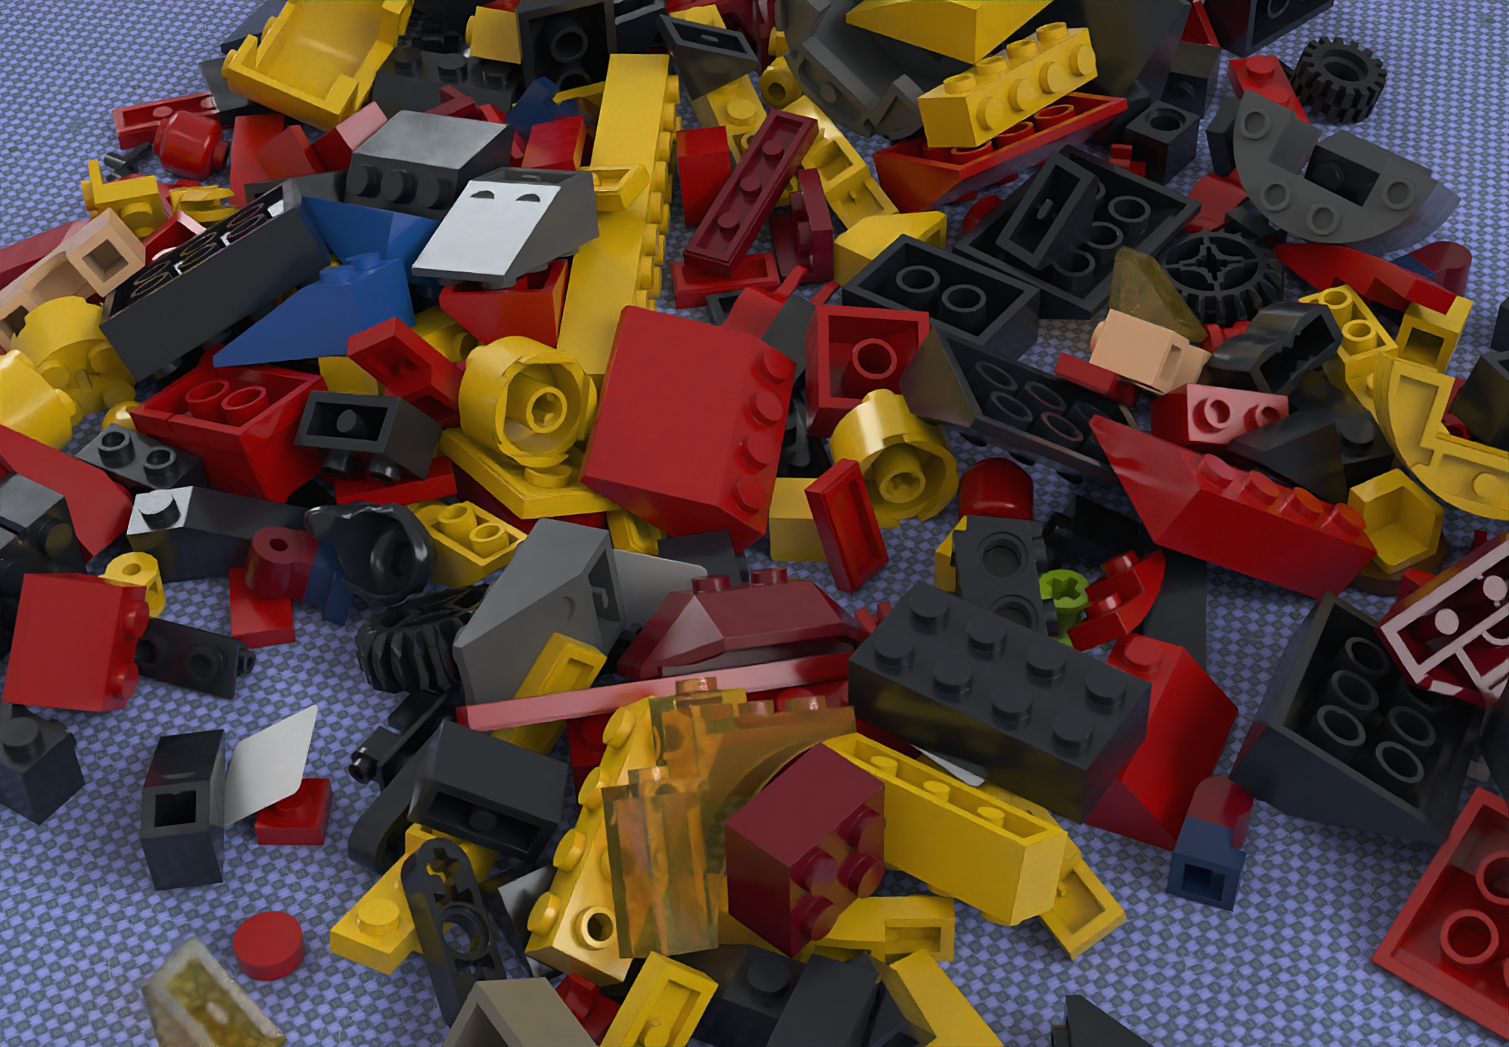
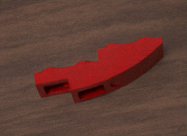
M396 316L348 337L347 357L385 386L384 396L403 398L442 424V430L461 427L458 398L461 381L466 371L467 359L453 364Z

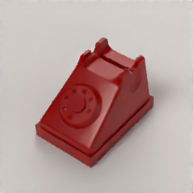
M211 357L129 412L137 432L145 433L150 438L201 457L208 483L221 492L285 504L291 493L317 474L321 476L323 482L332 484L334 483L333 479L337 478L321 471V461L293 445L310 391H329L324 377L320 375L259 364L215 368L213 358Z

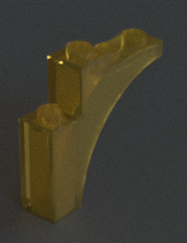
M716 677L675 681L676 694L649 699L656 767L627 770L629 784L601 788L620 959L647 958L651 950L663 956L719 948L717 934L718 909L722 880L726 868L724 823L759 794L767 782L798 754L816 745L818 742H823L836 736L857 733L854 706L826 708L825 696H813L785 700L786 712L774 713L773 700L747 702L745 687L717 689Z

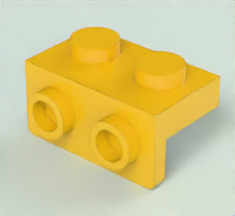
M98 159L87 161L90 179L82 180L81 187L87 212H90L91 220H94L111 207L140 242L167 221L155 175L105 184Z

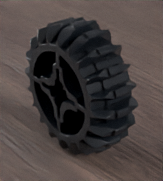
M1202 227L1199 233L1193 234L1182 230L1178 239L1173 238L1139 272L1138 298L1140 299V307L1145 310L1146 320L1157 322L1158 326L1173 330L1183 337H1194L1196 343L1199 344L1200 332L1204 324L1215 323L1221 328H1231L1236 321L1248 320L1251 322L1266 306L1283 301L1285 274L1282 271V262L1276 259V250L1264 248L1263 239L1247 240L1245 232L1241 231L1235 235L1226 233L1224 227L1218 232H1208Z
M483 583L478 586L469 585L455 589L448 587L440 592L426 593L424 596L416 599H406L405 603L388 607L384 613L373 615L368 622H365L357 630L358 634L354 637L358 648L356 656L360 669L364 671L367 682L372 685L373 690L391 694L403 691L413 694L423 689L433 691L439 686L455 685L458 681H461L458 665L453 659L454 639L459 629L468 624L483 602L484 595L490 584Z

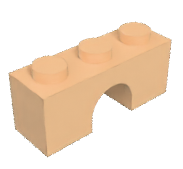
M111 207L0 291V345L7 353L10 352V341L13 333L15 332L16 337H18L21 330L26 326L23 318L37 306L66 296H79L87 299L91 295L98 293L103 298L145 266L146 247Z
M1110 308L1106 320L1101 321L1097 325L1091 337L1090 352L1092 356L1089 363L1115 372L1143 391L1160 397L1185 383L1211 386L1213 381L1207 368V364L1213 354L1189 345L1190 341L1173 330Z

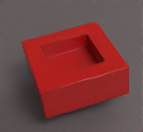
M302 778L299 789L293 795L259 810L254 827L258 845H324L333 798L330 779Z

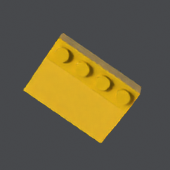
M864 0L846 13V23L975 65L976 62L995 49L1053 0Z

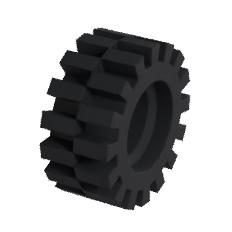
M1327 36L1320 37L1318 42L1313 39L1305 46L1290 79V84L1296 96L1299 97L1298 100L1302 108L1308 105L1311 106L1309 113L1317 117L1319 113H1323L1326 115L1325 121L1333 123L1335 117L1339 118L1341 124H1349L1351 119L1355 123L1363 121L1364 117L1368 118L1371 115L1387 81L1386 69H1381L1383 62L1380 58L1371 59L1374 52L1368 48L1363 51L1358 50L1359 43L1351 40L1350 45H1346L1341 37H1335L1332 43Z

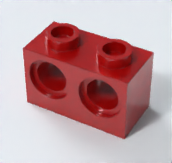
M1185 383L1150 402L1151 435L1202 454H1212L1226 463L1244 469H1254L1256 467L1226 450L1230 440L1289 415L1288 396Z

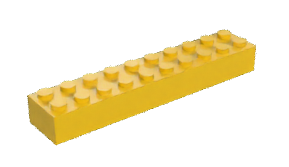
M610 54L590 166L645 165L651 182L626 211H596L599 237L579 246V252L573 256L557 350L573 356L580 362L579 364L585 374L591 376L596 387L597 404L621 310L627 305L657 311L656 299L652 298L661 297V267L656 266H665L666 261L665 235H669L670 232L669 204L674 203V175L678 174L676 131L683 130L682 116H676V105L680 103V75L671 74L670 55ZM590 433L584 442L578 439L574 443V446L584 454Z

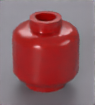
M178 111L170 119L163 118L158 126L153 144V154L159 157L164 171L199 182L207 180L215 169L223 171L231 150V143L224 141V131L220 122L187 111Z
M991 457L978 461L961 476L959 481L958 522L964 515L1035 521L1034 485L1031 476L1014 461L1007 458Z

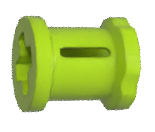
M1058 569L1048 571V573L1041 575L1039 578L1042 599L1053 598L1059 628V636L1049 638L1073 647L1066 631L1083 620V607L1090 603L1084 588L1090 584L1081 574L1071 570Z

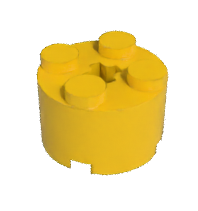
M79 296L61 297L37 306L23 318L26 326L21 330L18 337H16L14 332L10 341V351L18 350L24 353L33 363L35 371L53 389L64 391L76 405L77 415L71 419L72 427L77 425L85 415L107 408L111 409L116 404L124 401H134L136 397L134 387L137 382L98 327L104 304L100 302L101 307L88 304L84 297Z
M509 336L501 338L487 346L476 347L467 357L466 371L461 381L458 398L461 428L464 433L472 437L479 444L521 465L531 468L551 467L568 458L570 455L566 454V452L578 439L584 442L590 433L597 408L595 384L591 376L585 374L579 364L580 362L569 354L527 337Z
M11 350L6 355H0V424L60 451L72 438L71 419L77 415L76 405L64 391L53 389L35 371L31 360L21 351Z
M876 389L869 392L863 398L862 404L851 410L839 422L829 439V449L834 465L842 458L858 461L879 528H901L900 519H908L918 516L919 522L930 519L950 503L958 490L957 460L945 427L940 424L933 426L920 420L910 413L903 395H895L888 389Z

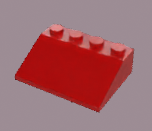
M1071 91L978 147H928L925 132L872 154L880 187L898 209L899 214L937 211L938 207L949 202L961 203L972 200L978 196V190L988 185H1004L1015 181L1020 171L1027 168H1041L1053 150L1059 152L1066 144L1077 147L1127 110L1126 98Z
M627 305L620 313L578 481L672 537L728 529L734 553L743 552L765 536L797 363L753 334Z
M1097 414L1088 422L1155 544L1320 599L1326 590L1338 597L1378 553L1364 531L1367 527L1364 519L1358 512L1344 503L1333 505L1316 498L1303 488H1291L1269 479L1260 472L1242 469L1226 463L1212 454L1196 452Z
M1478 786L1374 953L1371 962L1509 1043V808L1504 799Z

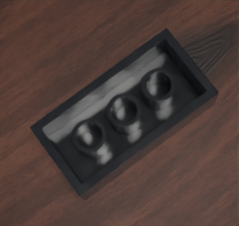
M918 580L848 659L849 715L1079 825H1082L1146 738L1152 683L921 580Z

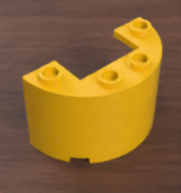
M288 0L277 18L271 16L266 22L261 36V44L258 48V38L248 34L238 51L234 49L229 51L222 66L221 76L227 79L228 87L233 93L328 133L334 127L370 104L376 72L393 49L397 47L399 34L402 36L405 34L414 0Z
M1378 352L1373 376L1375 413L1379 427L1398 460L1427 488L1451 505L1474 515L1509 521V452L1438 431L1455 378L1438 373L1436 368Z

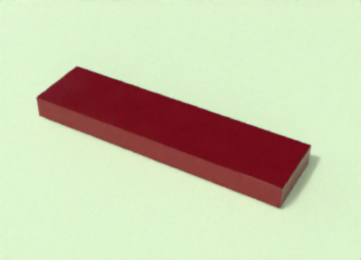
M774 108L770 110L682 252L685 265L726 277H733L819 134L818 119Z

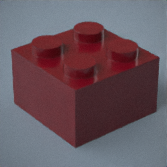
M818 742L724 823L728 914L789 958H793L810 941L823 939L835 925L838 916L857 898L864 899L870 896L883 879L885 873V864L883 863L884 830L886 827V819L884 817L885 783L822 742Z

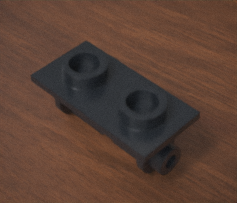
M149 616L144 634L138 638L134 663L138 666L139 676L230 700L235 695L236 678L241 673L245 675L250 674L256 661L255 652L248 650L246 643L241 642L240 639Z
M457 682L455 685H451L445 692L439 686L433 691L423 689L409 694L388 716V725L402 733L397 735L379 726L351 754L352 763L348 767L350 775L357 782L364 785L368 784L371 780L378 783L381 794L439 728L443 719L457 721L456 707L462 706L460 683Z

